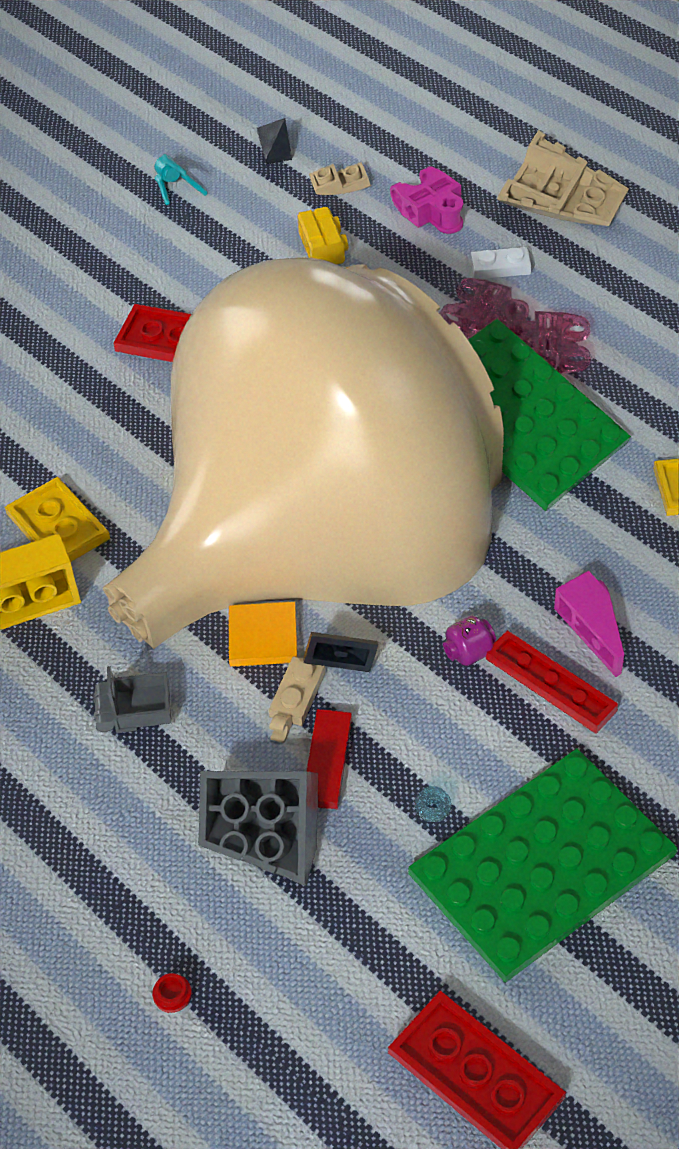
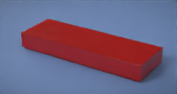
M317 709L306 771L318 773V808L338 810L351 730L352 712Z

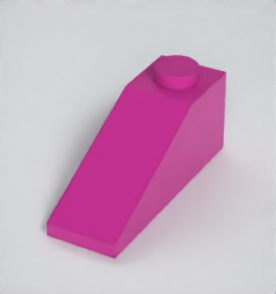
M587 571L556 588L554 609L611 673L617 677L622 673L624 651L610 593L603 581L597 580L590 571Z

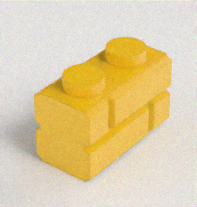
M328 207L317 208L314 212L311 210L299 212L297 215L298 233L308 258L321 259L336 265L344 263L345 251H348L349 247L346 235H340L341 225L338 216L333 217Z

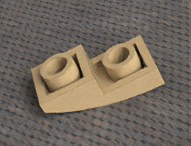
M362 162L348 166L340 171H336L334 164L309 173L317 195L345 194L371 186Z

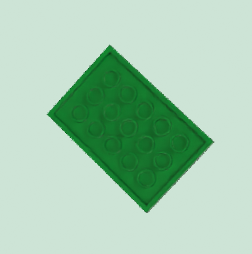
M498 318L468 340L480 358L493 385L494 390L490 392L493 404L500 407L503 422L502 472L544 511H547L628 443L631 436Z
M575 749L408 867V874L506 983L673 858L677 853V847L578 749Z

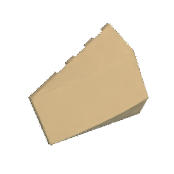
M538 130L528 146L522 166L513 180L508 178L497 199L504 204L550 218L583 224L609 226L629 188L601 170L593 171L587 167L588 162L581 157L573 158L565 152L566 147L558 142L553 145L545 139L546 134Z

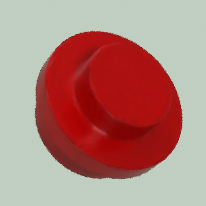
M169 973L160 977L155 983L152 996L155 1005L161 1011L175 1013L181 1011L189 1004L192 990L190 983L185 977Z

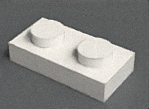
M527 247L471 252L474 279L531 274V263Z

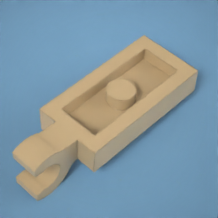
M292 657L269 708V717L272 718L269 728L274 730L271 740L285 743L292 724L303 726L326 673L325 666L305 664L302 658Z

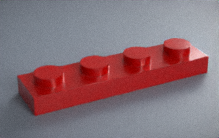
M508 630L493 644V648L487 651V661L595 734L618 711L617 702Z

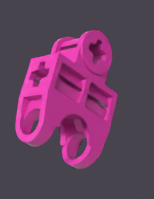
M429 166L420 171V185L398 182L390 187V195L395 207L418 228L429 222L440 232L446 234L456 233L463 228V218L460 213L463 209L461 185L446 173Z

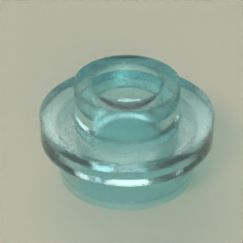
M429 786L417 795L415 810L423 820L438 822L449 815L451 799L442 788ZM429 804H437L439 807L429 808L427 806Z

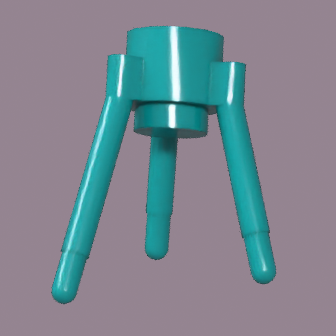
M163 154L156 160L154 169L157 175L154 179L159 185L165 205H169L170 201L164 182H175L179 177H182L204 196L208 194L200 184L187 175V171L178 165L171 156Z

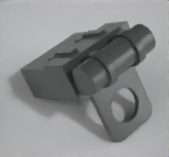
M111 666L107 667V682L96 684L95 693L93 694V701L95 703L94 721L98 731L108 732L115 726L116 733L137 731V727L172 724L167 672L115 678V676L113 677Z

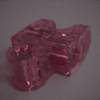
M463 279L456 288V294L464 303L446 304L439 312L449 325L454 322L465 337L469 339L497 318L508 328L511 327V331L521 340L529 333V325L526 322V318L529 315L528 304L520 299H512V287L488 280ZM464 287L473 290L474 295L467 293ZM446 313L457 317L459 321L450 319Z
M535 311L534 321L516 319L505 324L515 334L516 327H519L518 337L544 360L547 357V362L560 374L580 372L586 369L591 362L590 351L576 343L587 339L590 335V323L580 315L564 312ZM547 318H549V328H547ZM573 326H581L584 328L583 331L579 332L571 331L569 329ZM582 356L585 359L575 362L570 360L569 357Z

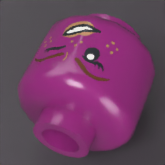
M468 616L447 628L445 632L446 641L443 643V648L451 661L457 660L462 665L470 666L486 657L487 651L491 650L493 643L496 642V636L486 619Z

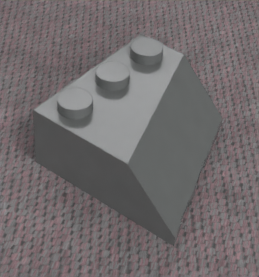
M200 771L198 845L238 861L241 860L257 866L270 873L289 878L302 885H307L317 849L318 773L307 771Z

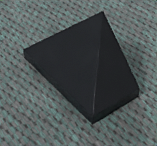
M285 118L257 128L266 164L292 160Z
M311 632L303 663L370 672L377 652L378 641Z

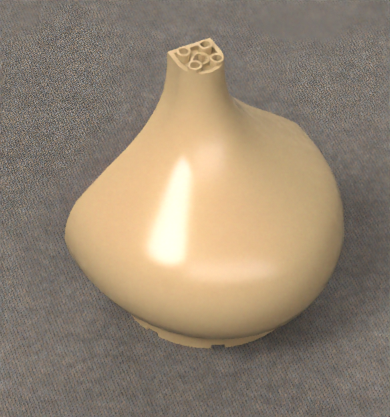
M284 258L259 262L241 269L222 280L197 305L183 328L178 341L171 371V426L174 456L173 491L166 517L154 540L132 564L103 587V591L108 597L110 605L108 612L116 622H123L127 625L132 635L139 642L145 641L155 649L189 624L208 614L229 608V605H241L266 600H314L349 604L411 606L444 597L469 582L484 564L491 543V491L502 480L503 422L500 407L493 404L490 395L494 388L486 369L459 327L454 322L449 325L437 312L441 307L421 289L403 277L380 267L376 270H371L367 268V265L361 264L343 268L329 261L316 258Z

